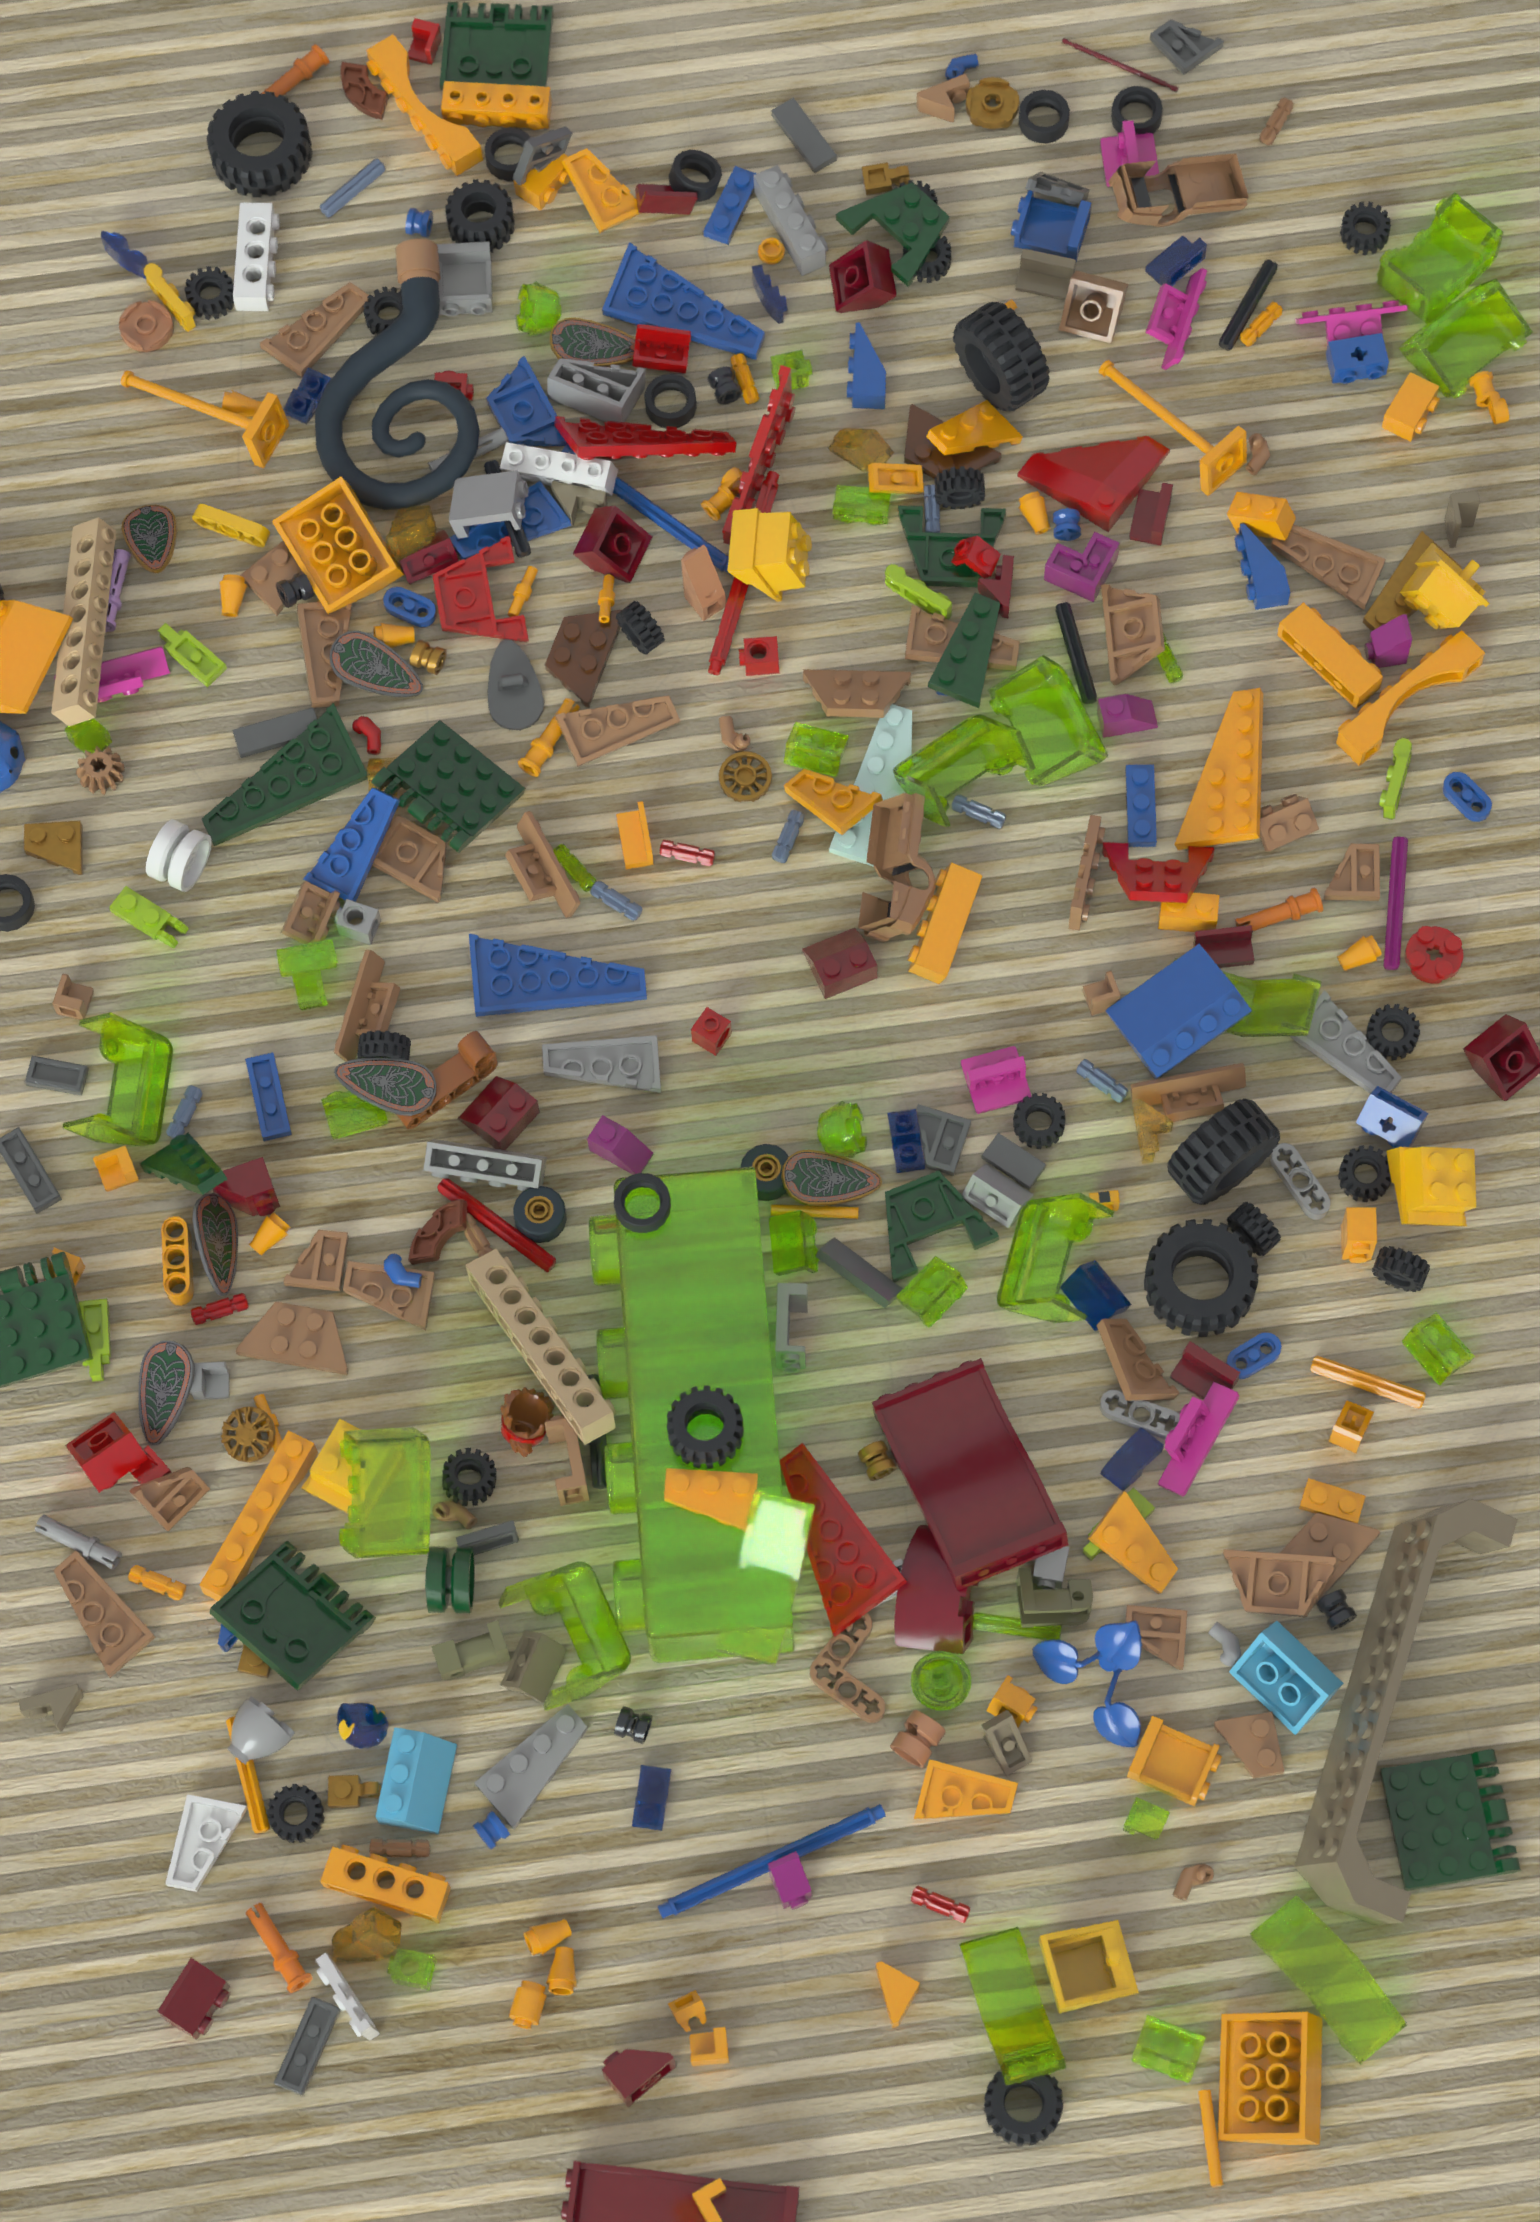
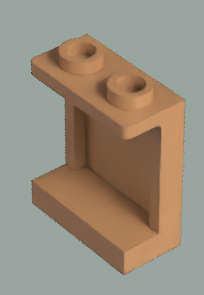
M564 1415L554 1416L550 1421L545 1422L549 1444L567 1443L572 1476L555 1479L560 1506L590 1501L578 1435Z

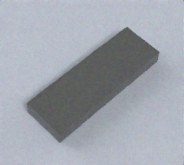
M794 98L771 110V116L814 173L837 161L836 153Z
M314 707L233 729L240 758L283 747L292 739L297 738L314 719L317 720Z
M20 1127L0 1137V1153L36 1214L61 1201L60 1194Z
M835 1237L821 1247L816 1255L817 1258L884 1308L897 1299L903 1288Z
M313 1996L311 1997L276 2076L275 2085L304 2096L341 2011L339 2007Z

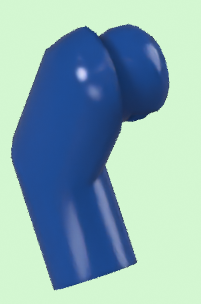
M976 53L953 58L946 68V79H953L963 75L966 69L978 67Z
M398 1254L388 1255L384 1260V1270L391 1281L396 1285L420 1288L422 1274L406 1271L401 1263L402 1258Z

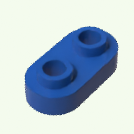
M402 587L390 588L384 594V607L390 615L417 627H427L435 621L437 615L436 608L430 599ZM396 602H402V603H403V604H402L401 606H399V607L394 606V604H395ZM422 612L427 613L425 617L418 616Z
M1453 772L1445 778L1442 788L1444 796L1467 819L1473 822H1480L1489 816L1492 808L1491 799L1468 775L1462 772ZM1452 787H1459L1461 791L1455 792L1452 790ZM1478 806L1481 811L1475 812L1471 807Z
M1272 1333L1258 1334L1232 1350L1228 1355L1226 1364L1240 1372L1239 1379H1246L1278 1359L1281 1352V1342ZM1267 1346L1271 1349V1352L1264 1354L1260 1348ZM1243 1361L1246 1364V1368L1239 1369L1236 1363Z

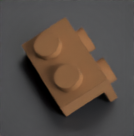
M1292 794L1282 798V804L1275 807L1267 805L1260 808V838L1265 851L1269 852L1319 830L1308 798Z
M304 881L300 886L281 933L310 948L319 942L322 943L329 932V927L326 926L329 918L335 916L340 906V902L337 901L340 893L335 890L329 893Z

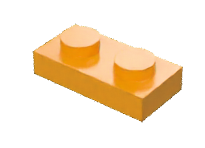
M871 463L868 465L869 491L871 493L919 495L924 492L922 465Z
M1308 1478L1299 1509L1358 1524L1366 1496Z

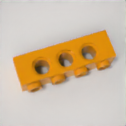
M342 1845L341 1849L332 1846L320 1880L323 1887L440 1923L451 1890L449 1883L445 1882L446 1877L433 1872H429L427 1876L416 1873L417 1868L405 1863H400L398 1867L387 1864V1858L376 1854H371L368 1858L359 1855V1850L351 1846ZM362 1866L366 1868V1873L361 1879L354 1880L350 1878L351 1870L354 1867ZM383 1876H393L395 1882L392 1887L388 1889L379 1887V1881ZM412 1885H422L424 1891L420 1897L411 1898L408 1896V1890Z

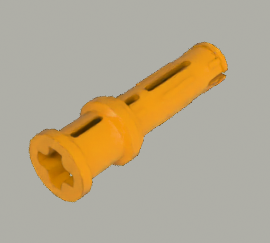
M565 698L556 714L576 712L580 710V706L576 704L573 707L575 701ZM555 715L541 736L531 741V748L525 757L520 758L517 762L518 766L531 776L538 777L540 775V768L547 758L553 756V747L562 735Z

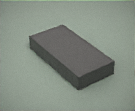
M32 1056L25 1084L27 1086L82 1096L89 1068L86 1065Z
M1000 1133L995 1136L982 1154L983 1160L1028 1190L1031 1189L1046 1168L1045 1163Z
M512 1520L456 1537L458 1547H473L474 1555L517 1543L519 1538L514 1521Z

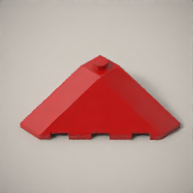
M1141 436L1129 441L1120 442V440L1099 443V445L1082 448V446L1061 449V451L1053 453H1034L1018 472L1017 477L1064 506L1079 511L1082 517L1109 532L1138 495L1139 490L1144 487L1170 453V449L1149 436Z

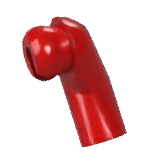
M360 716L358 719H355L352 723V728L354 732L358 734L363 733L367 737V753L370 755L380 754L381 729L369 717Z

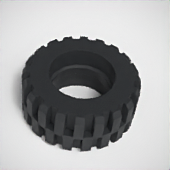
M250 91L251 94L244 96L243 93L236 95L235 100L231 101L229 99L222 104V110H216L213 115L214 121L211 120L207 128V145L216 175L219 180L224 181L226 187L231 190L236 188L237 193L244 196L250 193L252 197L261 198L262 194H268V197L276 195L277 191L282 190V192L289 190L290 184H297L302 179L301 173L305 174L307 172L309 161L312 159V144L306 118L294 102L289 103L288 98L283 95L276 97L274 92L265 91V94H259V91ZM255 133H273L283 139L275 150L262 156H249L236 150L243 139Z
M989 302L956 324L953 332V342L955 343L954 348L959 356L960 364L964 367L968 378L974 383L973 386L995 408H999L1001 411H1015L1046 390L1050 379L1046 357L1042 353L1041 346L1034 338L1031 329L1025 325V321L1018 317L1012 308H1007V305L1003 303Z
M1239 1099L1215 1113L1180 1144L1177 1151L1172 1154L1171 1159L1168 1161V1173L1193 1203L1206 1205L1239 1185L1242 1180L1251 1175L1271 1155L1273 1149L1279 1144L1278 1141H1280L1279 1129L1253 1100Z
M1195 1219L1186 1220L1184 1227L1176 1224L1170 1227L1169 1234L1162 1233L1157 1239V1244L1153 1245L1149 1252L1144 1277V1290L1147 1291V1302L1149 1306H1154V1314L1159 1320L1163 1317L1167 1320V1327L1172 1330L1176 1326L1182 1328L1181 1334L1190 1336L1191 1331L1198 1332V1337H1207L1209 1331H1214L1215 1335L1224 1333L1225 1327L1233 1328L1239 1323L1240 1317L1246 1316L1251 1303H1253L1259 1274H1257V1259L1252 1257L1253 1249L1250 1244L1242 1243L1243 1236L1237 1230L1233 1234L1228 1231L1229 1225L1222 1222L1219 1227L1211 1225L1212 1220L1203 1219L1202 1224H1196ZM1201 1256L1210 1258L1218 1262L1225 1269L1229 1277L1228 1287L1223 1294L1213 1299L1199 1300L1191 1298L1184 1294L1173 1280V1272L1176 1265L1190 1257Z

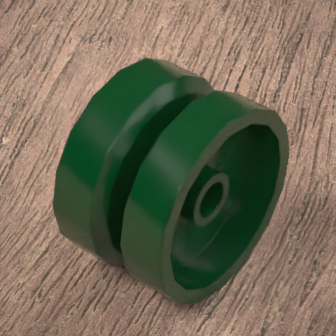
M430 1546L425 1573L428 1612L444 1613L448 1608L449 1596L451 1594L452 1608L455 1613H471L475 1586L473 1547H457L453 1553L452 1565H450V1555L446 1546Z

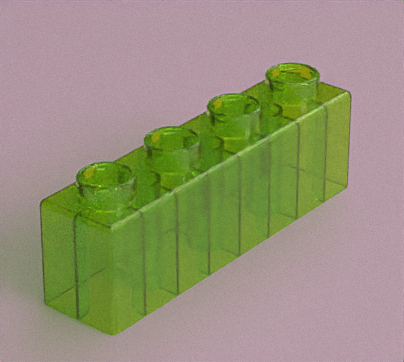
M754 1167L654 1175L660 1178L668 1187L671 1198L670 1215L665 1224L657 1230L648 1233L633 1232L621 1224L617 1219L616 1212L613 1215L589 1217V1242L593 1282L596 1286L620 1284L623 1327L598 1329L596 1333L601 1396L605 1400L629 1398L632 1440L631 1442L608 1443L604 1447L608 1505L612 1515L637 1513L640 1558L616 1560L613 1562V1588L617 1628L620 1632L645 1631L650 1657L656 1663L794 1652L793 1616L756 1171ZM622 1177L615 1181L613 1187L614 1195L620 1182L627 1177ZM641 1187L634 1189L625 1198L626 1211L634 1218L645 1219L652 1217L660 1207L658 1194L650 1188ZM704 1385H709L711 1391L714 1392L717 1387L723 1389V1395L726 1396L729 1393L733 1397L734 1403H738L743 1417L744 1437H742L740 1449H735L736 1455L732 1459L729 1457L725 1458L726 1464L720 1466L718 1462H715L711 1469H707L706 1464H701L699 1469L695 1468L691 1461L688 1465L684 1463L681 1455L677 1457L673 1452V1446H670L666 1423H668V1411H672L671 1404L674 1400L679 1402V1395L685 1391L687 1395L691 1394V1388L697 1386L698 1391L704 1390ZM702 1414L691 1420L687 1431L698 1440H710L721 1433L723 1423L714 1415ZM666 1468L758 1474L754 1536L731 1525L727 1526L719 1523L716 1519L706 1515L697 1514L664 1501Z

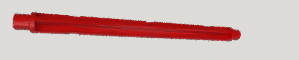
M768 471L766 480L762 482L756 502V508L761 513H771L779 487L777 483L780 475L777 472ZM736 577L733 579L719 625V632L715 638L709 658L710 666L708 672L712 675H720L722 666H725L732 643V636L735 633L749 584L743 583Z

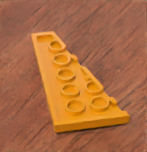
M1261 688L1232 693L1174 844L1177 850L1188 849V846L1204 847L1260 839L1263 692Z

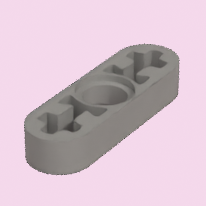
M1288 1143L1278 1144L1271 1154L1272 1167L1306 1216L1315 1220L1324 1218L1330 1208L1329 1196L1295 1147ZM1281 1152L1283 1155H1290L1289 1164L1293 1169L1289 1174H1286L1289 1170L1286 1161H1278ZM1299 1174L1307 1177L1309 1184L1304 1188H1298L1293 1184L1292 1178ZM1313 1188L1315 1190L1312 1192L1311 1196L1316 1202H1323L1321 1210H1319L1317 1207L1313 1209L1310 1207L1312 1204V1199L1310 1198L1308 1193Z
M1109 1390L1101 1398L1100 1410L1106 1418L1165 1440L1169 1431L1165 1430V1425L1157 1422L1156 1427L1151 1426L1155 1419V1413L1160 1414L1158 1420L1167 1423L1169 1419L1174 1420L1175 1427L1180 1420L1179 1413L1146 1400L1126 1401L1123 1392L1118 1390ZM1113 1398L1118 1400V1405L1124 1408L1127 1407V1403H1131L1128 1417L1123 1416L1125 1409L1116 1407L1114 1411L1109 1410V1404L1106 1401L1112 1402ZM1137 1408H1145L1149 1411L1150 1418L1146 1422H1138L1133 1417V1412Z

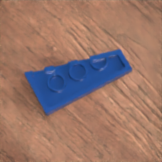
M540 481L528 488V497L524 501L526 515L521 523L528 541L571 526V520ZM504 521L470 525L468 537L458 539L456 534H454L450 539L455 552L461 559L465 560L479 553V550L500 542V539L509 536Z
M372 788L351 815L350 821L338 832L334 842L327 851L322 853L317 860L318 863L312 871L306 874L303 880L330 893L335 890L340 893V898L356 902L400 803V799L377 788Z

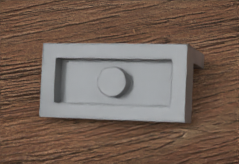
M985 1164L973 1173L962 1196L964 1197L963 1199L1009 1229L1016 1221L1023 1206L1031 1201L1033 1194L990 1165Z

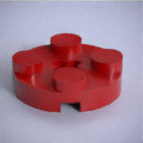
M1422 926L1418 932L1411 936L1407 943L1405 961L1408 963L1411 973L1417 979L1431 984L1441 983L1442 980L1452 978L1458 973L1463 961L1462 941L1458 936L1445 928ZM1433 949L1438 950L1442 958L1437 957L1433 961L1430 959V954L1426 952Z

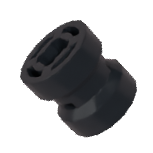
M720 367L712 371L707 377L710 387L715 389L714 396L717 403L726 405L733 403L741 397L742 389L734 381L735 374L731 367Z
M303 572L295 574L290 580L283 579L276 583L277 593L286 608L296 605L298 600H308L314 596L311 583Z
M1342 1589L1326 1595L1316 1603L1320 1612L1325 1613L1327 1616V1624L1332 1631L1345 1626L1357 1617L1353 1607H1349L1346 1603L1347 1596Z
M623 1706L616 1722L614 1735L622 1738L628 1736L633 1738L634 1742L644 1744L651 1727L653 1715L647 1713L637 1714L634 1713L632 1708Z

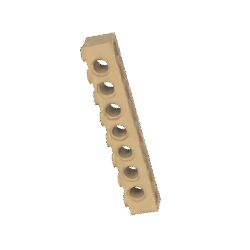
M99 517L73 526L63 614L71 616L73 621L58 651L51 711L54 716L68 726L96 718L116 530Z
M494 1249L466 1264L469 1282L583 1444L586 1445L615 1429L614 1416L617 1413L612 1402L609 1399H603L597 1381L594 1378H588L586 1375L587 1370L579 1357L576 1359L571 1354L572 1349L567 1339L558 1336V1330L552 1318H546L543 1315V1308L539 1300L535 1296L531 1298L524 1279L521 1276L517 1278L513 1273L515 1272L509 1258L507 1256L503 1258L498 1250Z

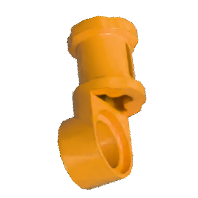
M1482 371L1470 377L1469 384L1474 387L1477 396L1475 400L1477 406L1488 407L1494 425L1509 422L1507 403L1504 398H1500L1499 392L1494 389L1492 372Z
M737 467L731 468L725 473L716 494L708 501L704 500L701 502L703 510L714 521L721 519L720 515L731 506L734 497L739 494L740 479L743 472Z

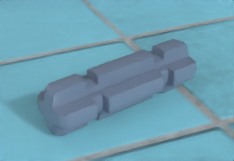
M935 485L924 486L925 532L940 533L939 504L935 499Z
M960 794L956 795L952 802V809L959 813L964 811L966 816L985 824L990 822V826L997 829L1002 828L1006 820L1005 813L998 810L994 812L991 807L974 800L967 801L968 798Z
M790 811L787 818L788 821L785 823L777 841L778 844L773 850V860L780 863L787 861L789 851L792 850L799 833V828L804 821V814L800 811Z
M601 881L595 882L590 890L592 896L597 899L601 898L603 903L619 913H625L624 916L632 921L637 920L643 909L635 902L633 904L630 903V899L613 888L611 890L608 889V885Z
M1087 1059L1081 1061L1076 1070L1077 1074L1084 1079L1089 1078L1088 1082L1106 1095L1110 1093L1111 1098L1118 1103H1121L1126 1098L1128 1089L1120 1083L1117 1085L1114 1078L1098 1067L1095 1069L1093 1067L1094 1064Z
M192 1085L187 1087L184 1093L185 1099H181L172 1118L173 1122L169 1124L166 1130L169 1137L175 1138L178 1135L184 1134V1127L188 1126L197 1107L195 1105L199 1103L203 1095L202 1090Z

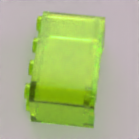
M1455 192L1448 199L1443 198L1434 209L1436 215L1431 226L1426 231L1424 229L1419 231L1410 246H1404L1400 250L1398 248L1388 249L1379 260L1380 268L1376 275L1378 277L1377 284L1396 300H1399L1402 305H1407V309L1425 324L1430 323L1492 265L1498 256L1504 233Z
M414 1427L344 1431V1440L340 1441V1454L352 1466V1475L348 1477V1490L352 1494V1505L348 1506L347 1511L349 1522L345 1523L344 1529L339 1531L341 1547L355 1559L427 1554L430 1546L431 1449L428 1437Z

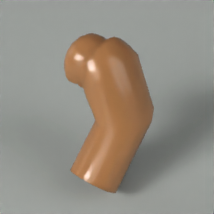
M1201 1863L1184 1868L1172 1895L1180 1900L1187 1901L1193 1886L1210 1882L1213 1879L1214 1871L1212 1867Z

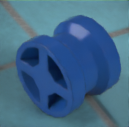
M411 207L406 219V234L413 235L418 233L422 237L428 238L433 224V212L429 210L419 212L417 208Z
M1065 508L1053 513V522L1056 524L1053 533L1056 539L1071 541L1081 536V528L1078 525L1080 512L1075 509Z
M493 1811L487 1814V1818L483 1822H476L472 1825L490 1850L496 1847L498 1840L501 1838L506 1839L510 1836L507 1828Z

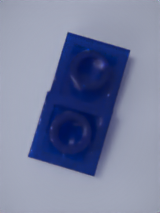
M102 230L100 236L107 253L123 268L146 279L147 277H145L143 271L144 266L148 264L147 257L140 251H130L127 239L123 235Z
M762 264L752 266V281L761 304L778 324L784 323L783 312H788L785 295L780 296L778 286L772 287L770 275H764Z
M308 367L297 390L293 388L283 408L285 415L307 425L316 412L327 383L332 378Z
M916 1109L887 1113L896 1173L925 1170Z
M1140 1428L1113 1455L1100 1474L1124 1491L1142 1475L1144 1467L1162 1453L1164 1444L1143 1428Z
M641 1765L632 1827L663 1831L672 1773L671 1768Z

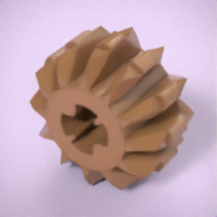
M96 746L95 752L92 754L85 750L86 759H78L77 763L80 768L76 769L81 786L84 788L89 787V791L93 794L100 789L101 793L105 795L106 788L109 787L116 791L115 782H123V775L121 773L125 772L124 764L120 762V755L117 753L112 754V750L109 747L101 752L100 748Z

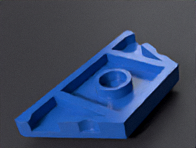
M526 357L520 358L518 366L511 374L507 373L501 380L500 386L487 396L486 400L499 426L504 429L509 443L524 446H566L568 443L555 428V416L557 414Z

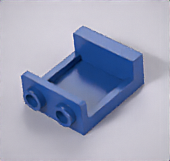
M1028 190L1026 198L1021 197L1018 213H1021L1019 220L1014 219L1011 228V235L1015 236L1014 247L1071 258L1077 262L1090 220L1092 202L1081 200L1079 208L1035 198L1034 191Z

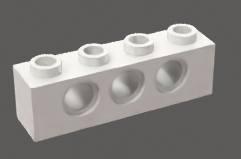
M240 203L233 300L236 311H269V301H274V285L271 284V277L276 276V262L272 261L273 254H277L278 240L277 237H274V231L279 230V214L274 213L272 203ZM254 279H260L257 282H251Z
M507 442L500 466L502 472L518 470L523 481L534 483L540 481L546 485H552V481L605 491L607 496H612L618 473V469L609 460L597 458L585 460L577 457L575 454Z

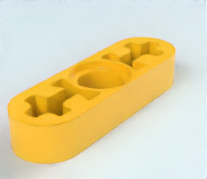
M198 504L192 516L193 521L201 527L257 547H264L271 534L266 527L259 523L205 504Z

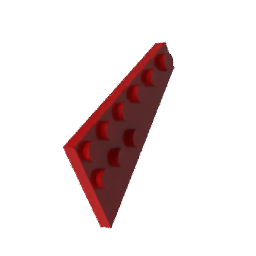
M780 365L778 371L779 388L778 390L772 388L767 411L770 413L769 415L764 414L762 416L748 456L751 458L748 467L749 473L743 471L740 479L741 483L738 491L740 498L734 497L722 530L723 543L730 545L733 511L755 508L756 499L754 497L757 491H760L762 482L766 480V476H764L766 469H771L776 457V453H774L777 445H782L786 430H784L787 422L791 423L795 414V407L792 406L795 394L792 393L791 368Z
M555 416V428L577 457L585 460H592L600 456H606L610 459H619L621 456L646 458L648 455H659L669 458L673 457L674 454L697 457L702 453L724 456L726 453L736 452L737 442L729 432L694 429L689 434L682 430H677V427L666 426V431L651 430L652 425L607 421L605 426L591 422L590 419L580 418V423L565 422V417Z
M801 1443L781 1458L779 1463L793 1502L797 1521L802 1531L813 1573L820 1589L823 1605L829 1618L832 1634L836 1637L906 1584L907 1581L806 1446Z

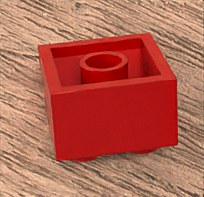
M115 1412L65 1445L99 1493L104 1489L113 1487L118 1482V1479L129 1472L138 1470L143 1462L149 1459L133 1434Z

